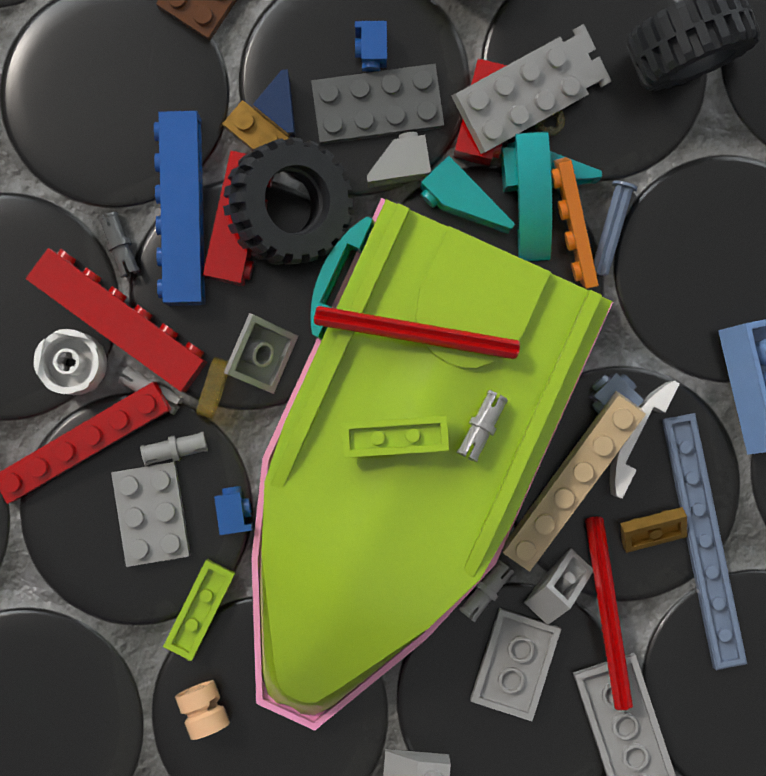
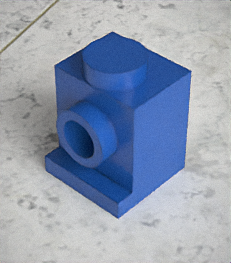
M355 21V58H361L362 71L376 72L380 71L381 68H387V21Z
M241 486L223 488V495L214 497L219 534L225 535L255 529L254 522L248 523L247 517H252L251 502L249 498H244Z

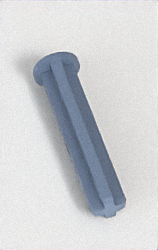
M614 180L612 183L615 186V190L594 258L597 275L606 276L609 274L632 192L637 191L638 187L628 182Z

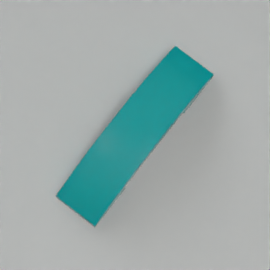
M548 132L515 134L519 209L518 257L526 261L550 260L552 245V179Z
M365 217L350 228L334 246L322 266L311 303L312 335L319 340L323 339L328 327L319 326L314 323L315 310L318 306L332 308L326 305L351 250L362 253L375 224L372 218Z

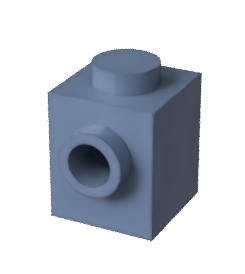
M617 373L611 374L609 377L606 374L602 375L591 386L595 391L589 396L594 401L591 406L598 414L615 391L637 406L644 401L634 391L637 387L635 383L625 374L619 376Z

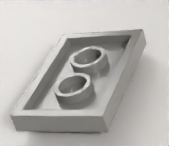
M176 462L111 472L126 567L191 556Z
M499 608L470 697L471 702L533 721L561 628Z

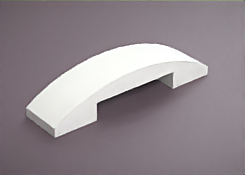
M676 381L664 383L652 391L639 405L646 415L611 461V495L623 498L636 472V469L625 463L651 411L654 410L658 413L666 412L680 383Z

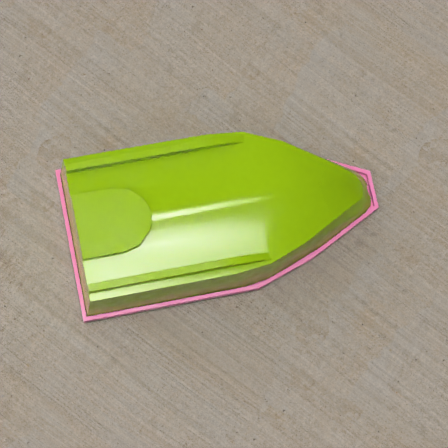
M381 198L372 217L375 224L361 254L356 252L332 308L514 339L520 342V351L516 359H509L330 327L327 328L322 340H316L262 458L251 559L256 704L312 730L318 729L422 644L496 565L613 304L611 300L602 297L597 292L584 289L535 264L455 228L447 227L411 211L410 208L404 205L396 204ZM491 390L497 393L491 405L492 407L495 406L500 395L507 398L508 402L505 404L494 426L497 429L494 436H489L478 457V461L474 462L468 459L474 445L470 446L465 457L457 453V450L461 447L471 427L469 424L471 417H476L487 395V391ZM447 416L449 451L343 457L341 422Z

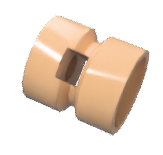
M214 680L190 687L175 696L180 713L188 717L184 723L191 740L209 736L230 724L224 706L217 703L220 699V694Z

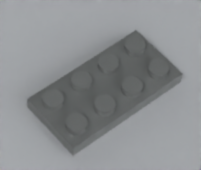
M436 63L311 80L320 145L444 128Z

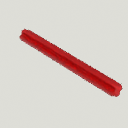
M318 306L314 315V323L316 325L509 359H516L520 351V342L514 339Z
M601 516L589 517L585 522L614 708L619 711L629 710L633 707L604 519Z

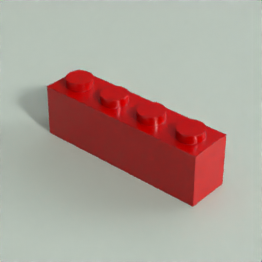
M230 150L203 275L210 280L244 287L245 280H250L253 273L254 261H250L252 250L250 248L243 249L237 243L241 238L238 233L231 234L228 225L233 223L231 215H224L223 206L229 205V198H225L223 195L225 187L231 185V181L228 179L231 170L239 166L238 161L246 154ZM274 176L270 179L267 185L268 188H271ZM265 199V206L267 210L268 200Z

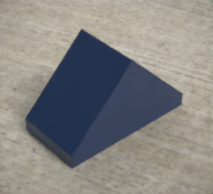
M288 69L278 73L253 103L255 111L288 138H296L290 76Z

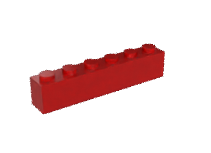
M48 248L25 279L177 390L186 393L208 363L201 358L204 352L190 342L184 346L175 339L178 333L163 323L158 327L151 322L150 319L153 315L137 304L135 308L129 306L124 302L127 296L115 287L111 286L107 290L99 284L102 278L86 267L84 271H81L74 266L76 259L62 249L57 253Z

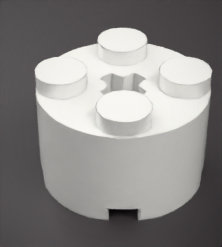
M61 329L53 332V334L39 343L34 354V369L44 385L51 391L68 395H82L95 390L103 380L107 370V357L104 347L95 338L76 330ZM67 359L76 360L75 366L70 367L66 365Z

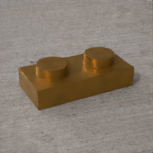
M243 100L222 123L229 132L251 150L281 138L283 140L289 139Z
M683 507L665 510L661 513L620 523L622 545L626 553L687 537V515Z

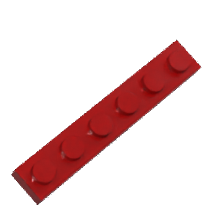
M151 382L0 471V492L6 503L15 502L172 410L157 382Z

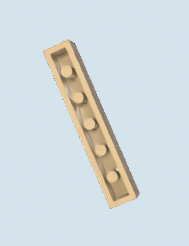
M614 392L506 540L503 547V553L529 572L532 570L645 417L646 413L642 408L619 392Z

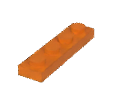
M567 157L553 160L555 169L551 170V178L554 188H560L562 200L558 201V209L561 219L567 220L569 231L565 232L564 236L568 250H573L576 262L571 263L575 281H580L586 289L599 286L572 160Z

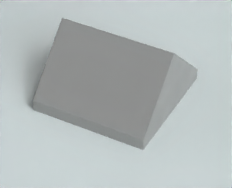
M249 313L224 373L274 394L298 336Z

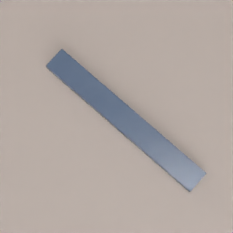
M691 413L662 419L679 506L683 507L687 515L686 540L712 666L715 670L747 664L696 415Z

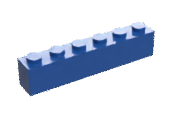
M197 111L159 112V122H154L155 141H159V153H155L154 165L155 171L160 172V185L155 186L156 203L161 205V216H156L157 235H161V247L157 248L156 259L158 267H162V279L157 280L158 298H163V303L167 306L206 305L205 276L203 275L205 254L201 117Z

